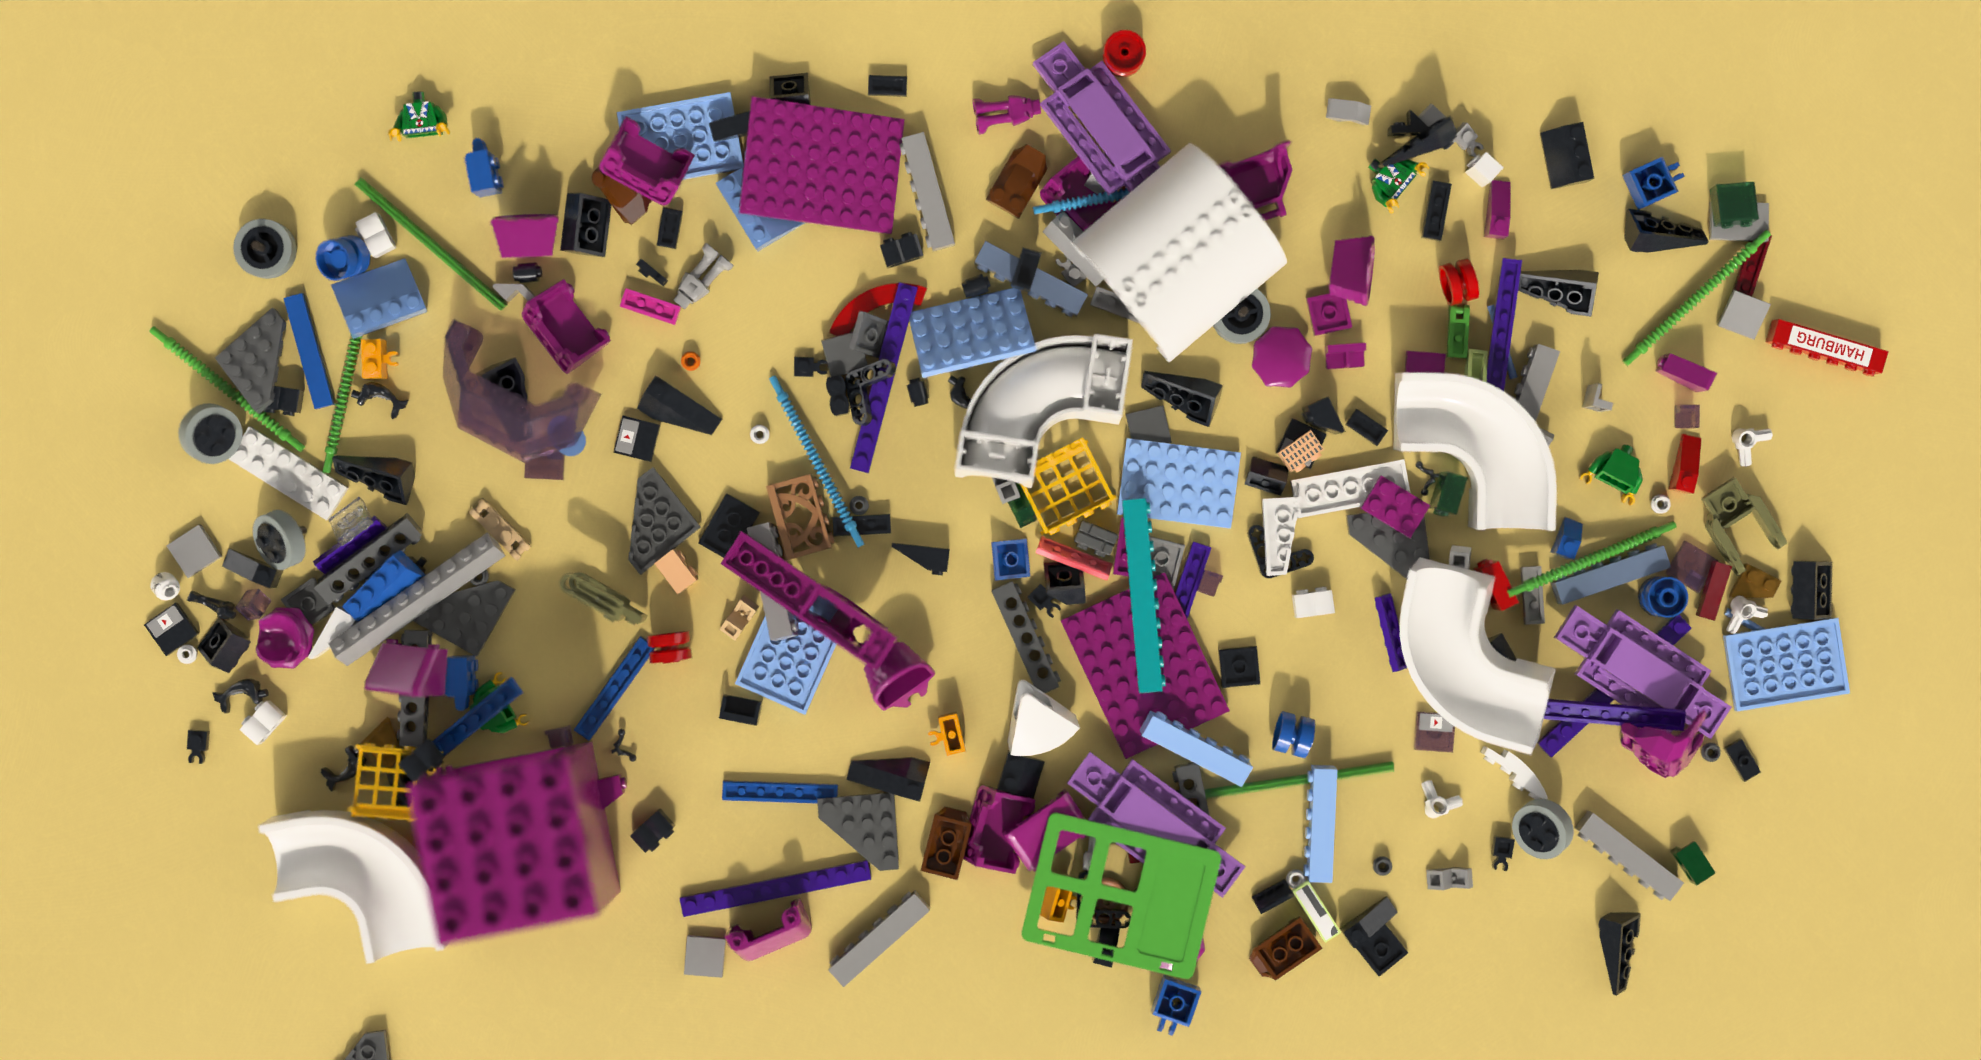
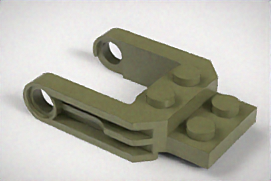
M1731 478L1701 498L1710 512L1707 515L1705 528L1727 564L1732 566L1731 570L1736 575H1740L1746 569L1724 528H1729L1752 512L1766 537L1776 549H1780L1787 544L1786 538L1761 497L1745 494L1736 478Z
M585 573L566 574L561 578L560 586L564 592L601 612L605 618L612 622L625 618L627 622L635 625V623L645 622L648 616L631 606V600ZM568 578H570L569 586L571 587V589L567 588L565 584Z

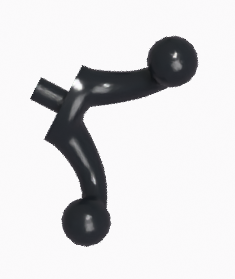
M1418 461L1415 465L1416 468L1430 475V479L1421 490V494L1427 496L1428 487L1436 483L1435 478L1439 477V473L1434 474L1433 470L1424 468L1423 463Z
M619 729L618 734L620 737L613 744L615 749H612L611 753L617 752L618 756H629V760L634 762L637 759L635 754L620 750L619 748L625 735V730Z

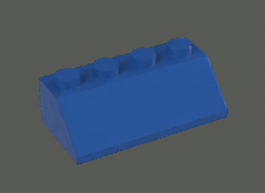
M399 550L342 607L355 620L360 622L426 574L402 550Z

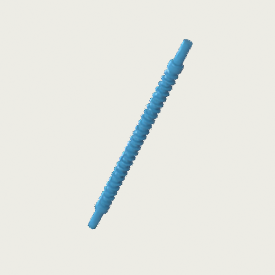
M1125 188L1124 191L1122 189L1116 190L1111 195L1104 192L1103 194L1098 193V195L1094 193L1093 196L1089 194L1087 197L1083 195L1082 198L1078 196L1077 199L1072 197V200L1067 198L1064 201L1062 199L1061 202L1055 200L1051 204L1034 206L1033 212L1034 214L1050 211L1057 213L1061 209L1065 211L1066 208L1071 210L1072 207L1076 209L1077 206L1081 208L1082 205L1087 207L1088 204L1092 206L1093 203L1097 205L1098 203L1103 204V202L1108 203V201H1119V199L1122 200L1130 192Z
M776 375L770 377L769 380L778 395L776 398L779 403H782L781 407L785 408L783 411L787 412L786 416H789L788 421L792 422L791 426L795 427L793 430L797 431L796 436L800 437L798 440L802 441L801 445H804V450H807L806 455L810 456L811 464L815 465L814 470L817 469L816 474H819V479L823 480L821 483L825 484L824 489L828 490L826 493L830 494L829 498H832V503H835L834 508L838 509L839 517L843 518L842 523H845L846 531L850 532L858 548L863 546L864 542L856 529L857 524L854 520L852 521L853 517L849 516L850 511L846 510L848 507L844 506L845 502L841 501L842 497H839L840 492L836 491L835 483L831 482L832 477L829 478L828 476L830 473H827V468L823 467L825 464L821 463L822 458L818 457L820 454L816 453L817 449L813 448V443L811 444L812 439L808 438L807 430L803 429L804 424L800 423L802 420L798 419L797 411L793 410L794 405L790 404L792 401L788 400V393L784 392Z

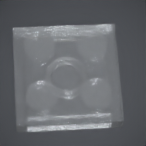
M360 497L328 519L337 541L342 546L353 540L354 537L374 523L364 500Z

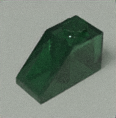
M1015 482L1020 497L1009 501L1008 504L1019 527L1022 528L1038 519L1020 483Z

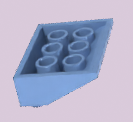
M743 168L716 182L717 187L758 252L805 224L804 222L739 214Z
M405 258L331 285L353 339L427 312Z

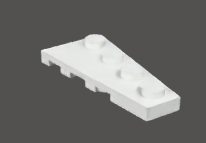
M1301 497L1262 499L1266 576L1287 575Z

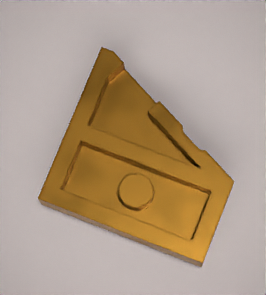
M1745 563L1746 571L1739 575L1729 597L1773 598L1781 580Z
M388 717L360 743L361 745H364V743H374L376 747L395 745L397 749H400ZM371 753L377 759L378 753ZM382 754L381 764L385 768H391L396 763L397 755Z

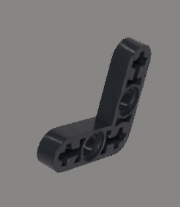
M883 359L847 374L845 383L852 419L855 424L861 426L870 424L872 413L866 387L892 377L896 372V365L893 361ZM870 370H873L874 376L869 380L867 374ZM861 394L862 400L857 404L855 401L856 396Z
M1259 525L1251 526L1248 529L1247 535L1260 574L1268 579L1280 576H1266V573H1264L1266 569L1265 557H1260L1257 554V550L1259 547L1265 546V544L1259 543L1255 546L1254 542L1258 541L1251 534L1254 533L1255 528L1257 531L1261 530L1262 534L1259 535V538L1262 541L1264 539V528ZM1307 549L1292 552L1290 554L1292 566L1287 570V573L1311 565L1314 560L1313 553ZM1303 552L1310 556L1307 559V563L1305 561H1298L1299 566L1297 567L1296 561L1292 557L1296 555V559L1300 558Z
M1088 870L1081 871L1077 878H1084L1085 875H1088ZM1077 893L1076 899V920L1078 917L1079 908L1081 904L1080 893ZM1094 910V913H1096V923H1093L1092 919L1091 927L1122 929L1129 927L1131 915L1126 910ZM1112 913L1115 914V918H1121L1122 914H1125L1128 920H1125L1124 924H1121L1120 920H1114L1115 924H1112ZM1100 914H1108L1109 921L1107 923L1099 922Z

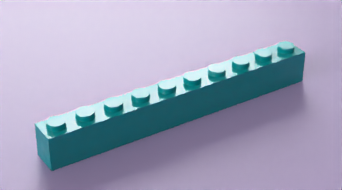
M1146 498L1122 500L1139 693L1162 691V686H1166L1165 675H1161L1160 668L1164 667L1163 655L1159 656V648H1162L1161 636L1158 637L1157 629H1161L1160 617H1156V610L1159 609L1158 598H1154V590H1157V580L1153 579L1152 571H1156L1155 559L1151 560L1150 553L1154 552L1153 540L1149 541V533H1152V523L1147 518V514L1151 513L1150 502H1146Z

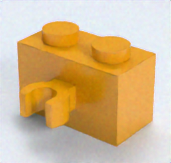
M361 339L362 378L368 380L388 379L387 364L390 366L399 365L398 362L391 361V357L398 355V352L390 351L387 353L386 340Z
M957 712L938 716L941 732L935 730L928 732V736L936 735L937 737L936 741L930 742L931 746H935L943 740L947 756L965 752L966 748Z
M1049 886L1045 891L1040 915L1049 921L1064 923L1067 910H1074L1075 908L1069 903L1072 899L1076 900L1077 897L1072 894V891Z

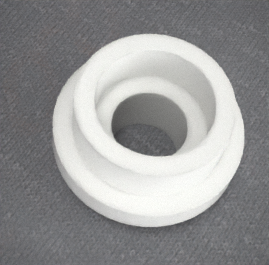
M756 425L750 432L752 441L757 444L765 443L770 436L768 428L764 425ZM758 431L763 432L764 435L762 438L757 437Z
M1656 495L1651 500V508L1656 513H1665L1670 508V500L1665 495ZM1658 501L1663 503L1661 508L1657 505Z
M183 645L178 649L177 657L180 662L190 664L196 660L197 650L192 645ZM185 651L189 652L188 658L184 656Z
M1297 869L1291 870L1286 876V882L1293 889L1306 880L1304 873ZM1293 876H1298L1299 880L1293 882L1292 878Z

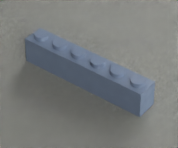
M985 241L975 260V264L977 265L976 268L982 272L987 273V271L994 273V278L1002 282L1007 280L1012 284L1019 258ZM1038 268L1036 269L1030 292H1028L1030 297L1037 300L1040 297L1045 300L1046 305L1054 309L1056 306L1063 309L1062 313L1069 317L1077 316L1088 295Z
M1657 543L1645 546L1646 550L1639 552L1636 549L1627 552L1628 556L1623 558L1620 555L1610 558L1608 563L1603 564V562L1592 564L1590 569L1585 570L1582 568L1577 570V572H1573V575L1563 576L1562 578L1558 577V580L1550 582L1557 604L1563 605L1671 568L1665 547L1663 545L1657 546Z

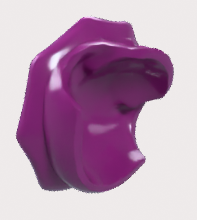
M1273 326L1255 342L1252 368L1266 386L1290 388L1309 373L1312 346L1298 328Z
M277 607L259 620L256 653L263 662L268 663L272 668L294 669L309 656L313 649L314 628L299 608Z

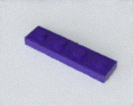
M373 516L313 561L314 565L322 573L326 574L385 530L387 526L376 516Z
M1193 541L1175 591V595L1186 618H1188L1211 551V547Z
M1388 593L1375 597V607L1378 611L1392 672H1398L1406 669L1407 666L1402 652L1400 627L1392 594Z

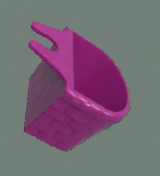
M520 214L492 218L490 223L493 226L497 245H499L501 258L553 256L557 223L559 221L557 215Z
M1374 236L1335 240L1329 283L1330 295L1348 299V301H1354V303L1363 306L1368 305L1374 266Z
M904 642L894 643L877 671L868 665L864 667L873 700L883 711L891 707H909L911 702L908 701V698L915 693H919L921 697L927 694L928 682L935 675L933 668Z

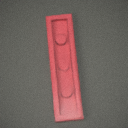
M1041 536L1036 550L1037 554L1104 580H1108L1113 565L1110 562Z

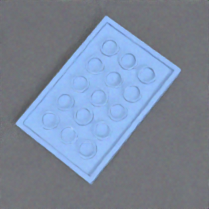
M731 92L617 112L619 127L627 116L639 124L640 132L638 135L672 154L676 149L681 148L695 155L683 180L736 171L744 167L739 137L714 142L709 127L710 122L735 115Z
M1016 288L912 311L909 319L923 378L1036 351L1022 294Z
M1126 438L1117 514L1123 515L1122 500L1146 498V502H1150L1151 513L1147 514V518L1231 528L1241 452Z
M821 596L817 597L810 608V611L817 613L828 621H831L838 610L834 603ZM795 615L794 619L797 620L799 625L798 636L771 641L766 617H764L735 684L806 715L837 644Z
M1839 618L1723 635L1735 711L1850 694Z

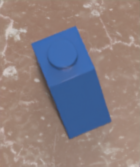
M1564 517L1550 553L1574 560L1581 544L1583 524Z

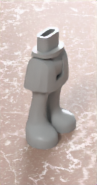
M707 243L702 247L704 252L703 258L691 273L686 272L678 287V294L673 299L683 309H686L690 303L693 304L710 292L708 287L722 271H729L734 266L725 257L719 256L720 253ZM718 257L712 269L706 274V276L702 280H700L699 277L702 275V273Z

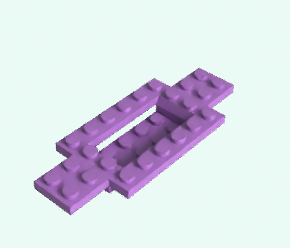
M1063 41L1033 62L1035 69L1054 92V94L1043 100L1040 106L1108 195H1111L1122 186H1125L1129 192L1133 191L1160 168L1157 162L1170 154L1171 150L1103 61L1090 69H1085ZM1068 106L1072 108V110L1075 112V114L1078 116L1081 122L1085 125V127L1088 129V131L1091 133V135L1094 137L1097 143L1101 146V148L1113 162L1114 167L1111 165V163L1108 161L1105 155L1101 152V150L1098 148V146L1095 144V142L1092 140L1089 134L1085 131V129L1082 127V125L1079 123V121L1076 119L1073 113L1069 110Z
M1574 605L1554 636L1555 639L1585 657L1574 674L1622 705L1685 710V723L1688 725L1693 722L1698 713L1705 709L1706 718L1698 732L1710 739L1732 708L1702 687L1711 673L1710 669L1620 610L1616 609L1608 623L1604 624L1580 607ZM1663 729V730H1665V731H1667V732H1669V733H1671V732L1673 731V730Z
M1089 752L1067 782V784L1097 805L1087 820L1218 851L1221 855V863L1214 892L1222 898L1245 868V865L1215 844L1226 829L1223 825L1133 759L1120 774ZM1116 843L1144 864L1145 849Z

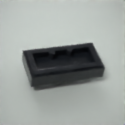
M869 75L868 96L907 97V76Z
M663 207L657 246L677 249L683 211Z
M1355 409L1345 424L1375 446L1379 445L1388 432L1386 428L1358 409Z
M1738 739L1723 748L1742 781L1746 782L1761 773L1742 739Z
M1283 879L1251 898L1260 914H1263L1294 897V894L1286 880Z

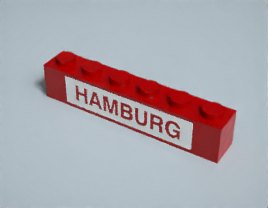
M1781 319L1772 320L1766 343L1772 344V348L1779 350L1786 348L1795 355L1803 353L1812 360H1827L1826 364L1838 366V364L1844 365L1846 370L1856 371L1857 369L1863 371V375L1871 377L1883 373L1889 351Z

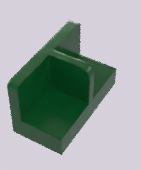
M1695 841L1682 849L1675 847L1671 850L1674 858L1692 884L1697 886L1715 874L1711 864Z

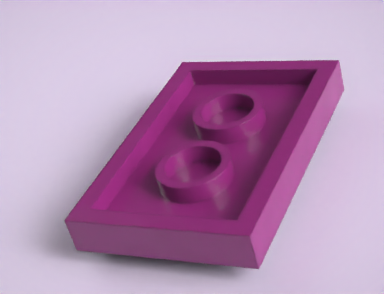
M1379 476L1360 509L1406 537L1411 538L1430 505L1385 477Z

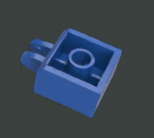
M476 138L472 142L473 152L467 153L464 157L471 192L479 198L501 194V188L504 187L502 177L498 174V169L500 168L498 157H495L494 154L488 151L486 143L482 139Z
M1660 157L1622 175L1637 210L1679 192L1674 181L1685 177L1684 173H1679L1673 178L1670 170L1680 166L1679 162L1667 167L1664 158Z
M474 655L447 657L445 695L447 697H454L455 708L458 711H464L469 707L470 695L475 694L479 688V681L476 679L478 660H475Z
M1163 974L1151 1008L1152 1015L1160 1017L1157 1031L1161 1032L1164 1029L1166 1019L1172 1021L1168 1029V1035L1173 1036L1177 1024L1190 1026L1202 992L1199 986ZM1179 998L1180 1002L1173 1004L1172 1000Z

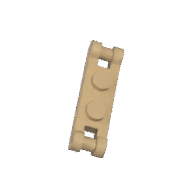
M482 498L478 502L479 505L476 508H472L469 513L518 561L522 557L521 554L525 550L528 551L531 545ZM484 510L488 512L485 517L481 515ZM517 541L520 545L515 549L512 545Z

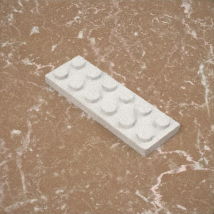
M252 427L247 428L242 436L238 450L229 458L235 464L325 520L330 519L349 489L344 484Z
M1404 459L1291 480L1293 497H1301L1297 518L1361 507L1379 476L1385 477L1410 493Z

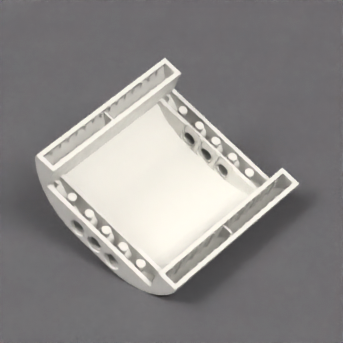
M1188 143L1071 242L1082 258L1086 257L1153 338L1158 345L1156 348L1168 363L1287 264L1280 244L1259 214L1221 168L1202 150L1191 143Z

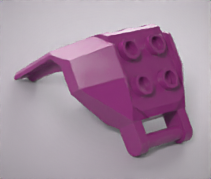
M1288 140L1276 144L1273 148L1253 157L1233 163L1227 161L1218 164L1255 210L1273 203L1276 204L1277 209L1259 215L1263 221L1287 215L1282 198L1293 170L1287 154V147L1291 144V141Z
M1703 709L1702 712L1698 713L1693 722L1677 736L1663 729L1647 726L1639 729L1630 723H1624L1621 726L1623 734L1621 745L1632 751L1639 761L1652 772L1664 778L1669 776L1675 777L1689 765L1703 742V734H1697L1696 736L1695 734L1706 718V710Z

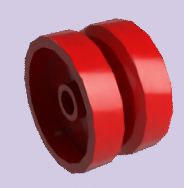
M1120 30L1113 33L1107 39L1103 50L1104 64L1113 75L1118 77L1134 75L1141 68L1146 56V46L1143 39L1137 33L1130 30ZM1121 51H1123V53L1127 52L1128 55H1122Z
M1468 258L1456 261L1455 266L1451 263L1439 266L1441 288L1450 306L1462 303L1463 298L1466 301L1479 298L1477 276Z
M682 631L647 636L649 647L661 648V650L649 653L650 663L666 664L691 659L692 649L690 647H679L680 644H686L690 641V632Z

